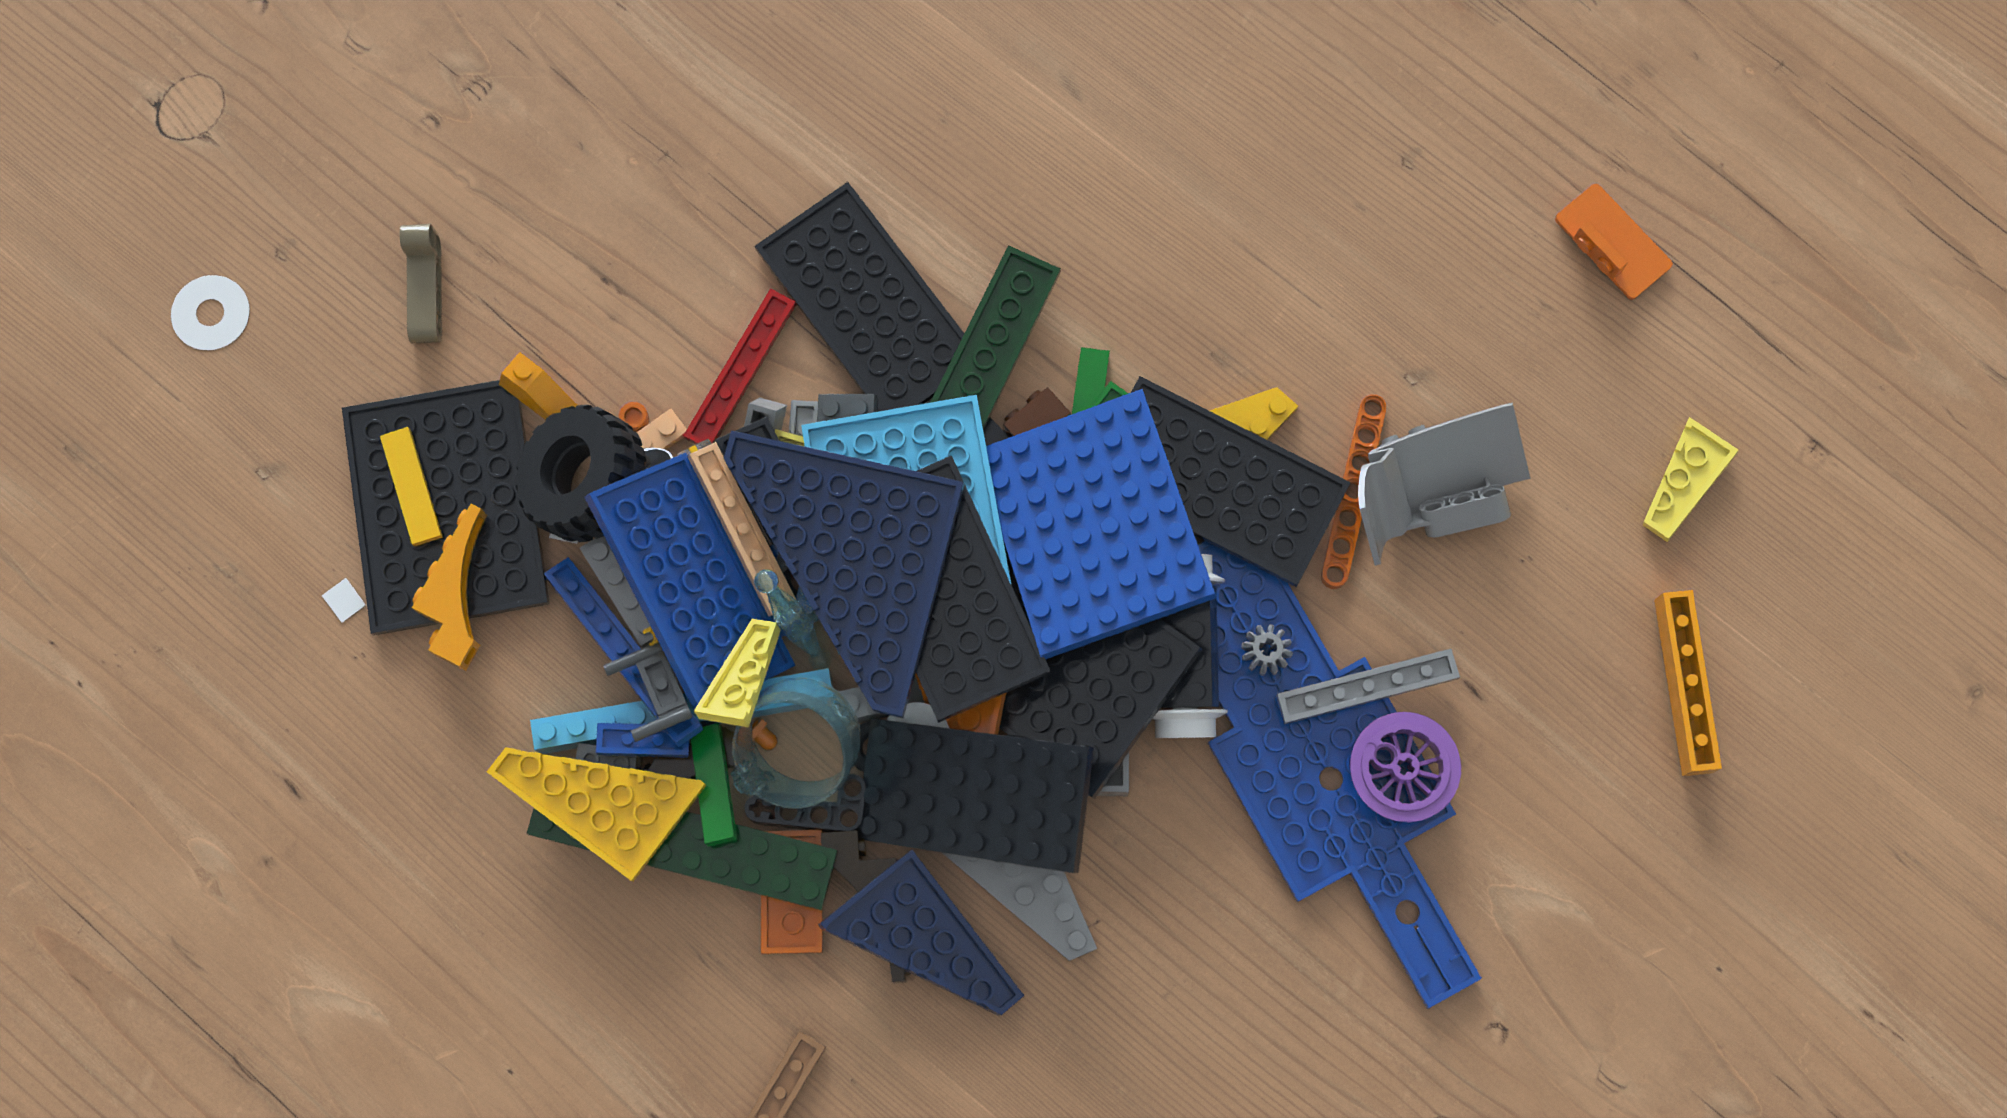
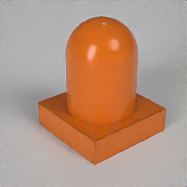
M758 717L743 736L751 742L754 740L765 750H772L778 743L777 737L765 727L767 723Z

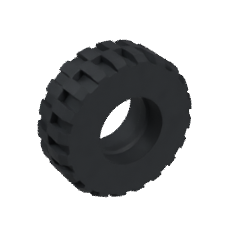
M591 405L567 407L561 409L560 413L548 416L542 425H538L535 428L530 440L524 444L522 448L524 451L521 459H518L516 466L518 470L515 477V487L518 490L516 495L525 516L534 522L537 527L570 542H588L593 540V537L598 539L604 535L584 497L593 491L645 470V462L647 460L645 450L641 447L642 441L639 435L625 421L602 408ZM590 456V466L585 478L578 487L571 491L572 480L576 470Z

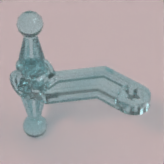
M769 569L759 571L755 576L754 584L758 591L767 593L774 622L778 624L789 641L809 654L808 661L813 669H827L831 664L832 657L827 649L819 647L814 629V622L818 620V617L800 586L797 598L794 599L777 586L778 577L775 572Z

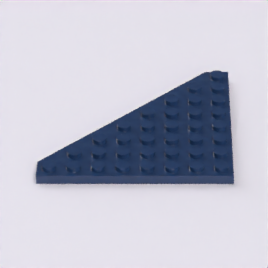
M731 430L723 458L872 710L904 718L965 486L964 482Z

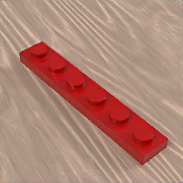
M770 288L683 436L686 440L704 448L713 444L719 438L796 307V301Z

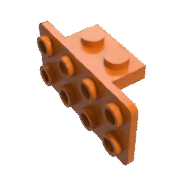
M1592 184L1555 217L1557 224L1575 241L1578 247L1631 300L1636 299L1673 266L1670 258L1599 184Z

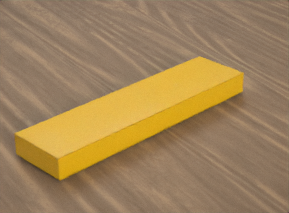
M405 427L381 435V442L412 545L415 547L442 538L443 536L410 428Z

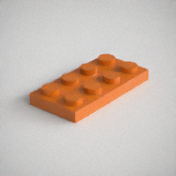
M822 830L765 831L822 846ZM761 895V954L823 953V930L818 926L823 921V909L821 911Z

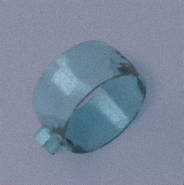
M810 678L784 679L760 692L754 711L774 703H793L807 707L819 714L831 725L838 736L843 752L842 771L828 779L809 782L795 780L779 773L764 760L756 747L752 733V715L749 727L736 725L732 742V755L736 768L733 769L730 775L734 781L733 785L741 794L745 793L749 797L755 794L762 800L783 808H807L819 804L832 796L846 781L859 755L861 741L860 725L850 703L833 687Z

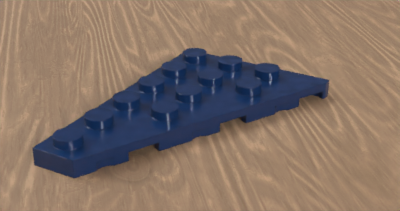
M913 850L908 851L818 924L821 930L998 1016L1004 1014L1024 997V994Z

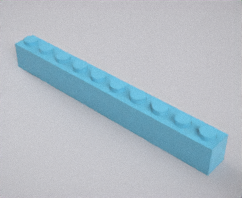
M829 668L775 677L764 681L752 718L835 704L834 688ZM683 693L689 710L700 722L702 727L716 723L720 724V722L698 719L686 694ZM642 701L533 719L530 720L534 750L538 753L547 754L576 749L578 743L596 745L597 723L647 724L656 720V718Z

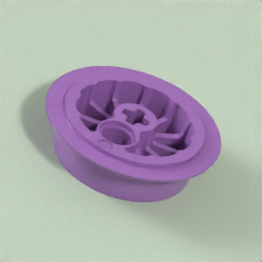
M1396 712L1376 719L1361 732L1352 750L1350 769L1355 789L1368 807L1379 815L1391 820L1416 822L1437 814L1452 800L1460 782L1461 760L1455 742L1440 724L1421 714ZM1396 734H1407L1408 736L1404 753H1401ZM1389 736L1391 743L1382 742L1381 740ZM1413 736L1424 741V744L1414 755L1410 754ZM1427 747H1430L1435 754V758L1419 762L1417 757ZM1378 750H1388L1391 753L1390 764L1384 765L1377 760L1376 753ZM1405 761L1409 764L1407 769L1411 772L1402 775L1400 773L1401 767L1397 764L1401 765ZM1437 763L1439 775L1421 771L1420 767ZM1369 764H1371L1372 767L1376 770L1382 772L1371 775L1369 772ZM1390 776L1391 779L1380 790L1375 787L1372 781ZM1417 776L1435 780L1437 784L1434 790L1426 787ZM1393 782H1396V790L1392 801L1385 797L1383 793ZM1411 782L1427 796L1424 800H1416ZM1403 784L1406 787L1410 800L1409 804L1399 801Z

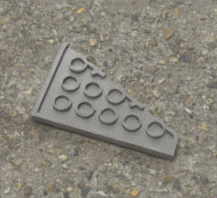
M943 853L1067 960L1071 961L1097 949L1063 871Z

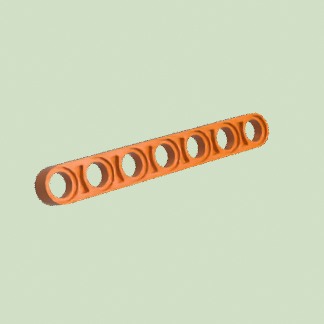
M1375 394L1366 396L1359 406L1343 474V479L1351 482L1350 484L1358 486L1360 471L1353 467L1352 460L1355 457L1361 456L1367 460L1368 464L1370 463L1368 453L1378 448L1386 414L1385 400ZM1368 402L1377 403L1380 406V413L1376 416L1368 415L1364 409L1365 404ZM1363 429L1371 430L1374 434V441L1371 443L1361 442L1358 432ZM1346 493L1334 514L1321 571L1322 583L1330 589L1341 588L1349 577L1362 520L1359 499H1352ZM1351 512L1356 518L1355 524L1350 527L1344 526L1339 520L1340 514ZM1336 540H1345L1349 544V552L1346 554L1336 553L1333 549V543ZM1329 568H1339L1343 573V579L1337 583L1331 582L1327 578V570Z

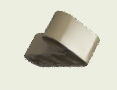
M432 224L401 225L400 244L407 256V333L411 344L441 342L442 274L440 237Z

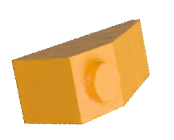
M521 352L517 354L501 373L499 385L545 420L551 414L560 413L561 409L578 406L542 368Z

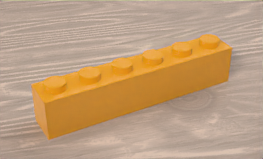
M1693 590L1662 593L1654 602L1682 776L1714 773L1722 769Z

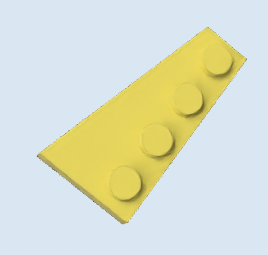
M1689 417L1646 515L1643 526L1668 542L1734 459L1739 450Z
M751 619L695 708L694 712L698 719L749 727L781 632L776 622Z

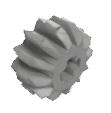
M1269 624L1266 633L1261 625L1256 627V634L1249 631L1246 634V638L1250 642H1243L1241 645L1243 650L1249 651L1242 656L1243 661L1252 659L1253 662L1250 664L1249 669L1253 671L1257 665L1260 666L1259 673L1262 676L1265 675L1267 667H1269L1272 675L1278 673L1277 665L1285 669L1288 663L1284 658H1291L1293 654L1292 651L1284 649L1291 645V640L1285 639L1281 641L1285 631L1281 629L1277 635L1273 634L1274 625ZM1264 644L1270 645V650H1274L1269 656L1263 655L1264 650L1260 651Z

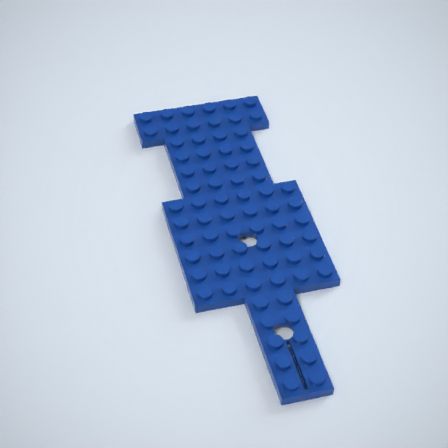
M1206 541L1200 543L1198 546L1201 554L1212 555L1213 574L1225 579V583L1213 585L1216 586L1218 687L1219 704L1222 709L1228 710V713L1225 715L1233 729L1210 740L1207 744L1295 900L1299 902L1350 874L1427 1009L1481 980L1479 972L1404 844L1455 816L1456 813L1450 802L1445 808L1430 818L1416 822L1395 821L1379 815L1368 807L1359 796L1352 781L1350 760L1357 738L1376 719L1397 712L1389 697L1284 725L1276 697L1278 693L1371 670L1372 668L1368 661L1363 657L1349 666L1338 670L1287 582ZM1269 624L1274 625L1273 634L1277 635L1281 629L1285 631L1281 641L1285 639L1291 640V645L1284 649L1292 651L1293 654L1291 658H1284L1288 663L1285 669L1277 665L1278 673L1272 675L1269 667H1267L1265 675L1262 676L1259 673L1260 666L1257 665L1253 671L1249 669L1250 664L1253 662L1252 659L1243 661L1242 656L1249 651L1243 650L1241 645L1243 642H1250L1246 638V634L1249 631L1256 634V627L1261 625L1266 633ZM1264 644L1263 648L1260 649V651L1264 650L1263 655L1269 656L1274 650H1270L1271 646L1268 644ZM1396 734L1401 753H1404L1408 736L1407 734ZM1389 736L1381 740L1382 742L1391 743ZM1412 740L1410 754L1414 755L1419 749L1414 740ZM1378 750L1376 758L1381 764L1387 765L1391 762V753L1388 750ZM1422 754L1417 757L1419 762L1425 760ZM1404 761L1401 765L1397 764L1401 767L1400 773L1402 775L1411 772L1407 769L1409 765L1407 762ZM1369 764V772L1371 775L1382 772L1376 770L1372 767L1371 764ZM1428 765L1420 767L1421 771L1432 773ZM1331 767L1341 773L1343 781L1340 788L1330 791L1322 787L1319 776L1325 768ZM1386 776L1372 781L1375 787L1380 790L1391 777ZM1417 776L1426 787L1434 790L1437 784L1435 780ZM1393 782L1383 793L1385 797L1392 801L1396 790V782ZM1411 782L1416 800H1424L1427 796ZM1403 784L1399 801L1409 804L1410 800L1406 787ZM1401 901H1411L1418 907V919L1413 924H1403L1396 917V907Z

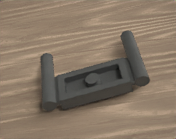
M659 643L652 646L649 645L603 665L607 676L637 665L659 719L631 730L635 742L692 718V714L668 659Z

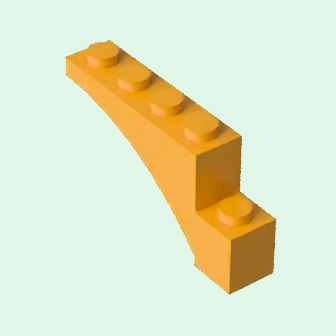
M470 504L467 510L464 509L457 519L458 527L454 534L449 535L444 541L441 557L438 561L432 563L427 573L429 578L424 587L418 588L412 600L414 603L412 608L417 613L442 625L440 630L436 629L431 635L428 651L464 671L468 669L480 647V644L474 640L468 615L467 583L472 552L487 514L473 504Z

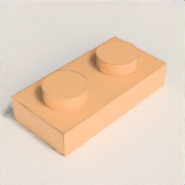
M670 408L639 430L637 434L642 441L641 447L644 449L654 447L667 450L684 438L683 435L687 429Z

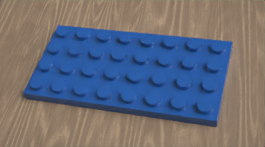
M683 453L593 491L584 498L693 710H695L751 619L771 622L773 620L771 616H768L688 459L687 453ZM780 635L764 681L795 666Z

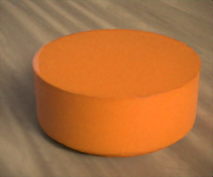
M630 402L620 409L619 419L628 423L633 431L637 433L648 425L649 414L642 404Z

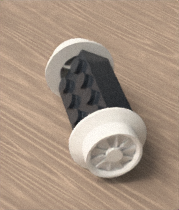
M1201 554L1212 586L1225 583V579L1213 574L1212 555ZM1217 598L1160 618L1203 650L1161 707L1173 708V710H1159L1154 716L1155 738L1216 737V719L1228 713L1226 709L1197 710V707H1219Z

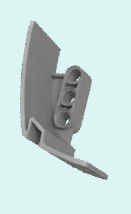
M1513 402L1438 424L1385 444L1368 453L1370 463L1361 467L1358 499L1374 565L1381 564L1385 543L1391 538L1402 536L1407 530L1424 527L1426 535L1435 538L1500 523L1511 516L1503 486L1531 479Z

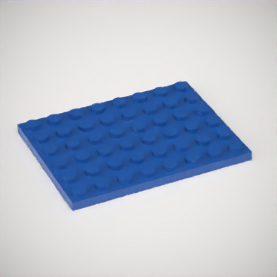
M1143 389L986 446L1002 536L1041 657L1045 659L1051 658L1217 598Z

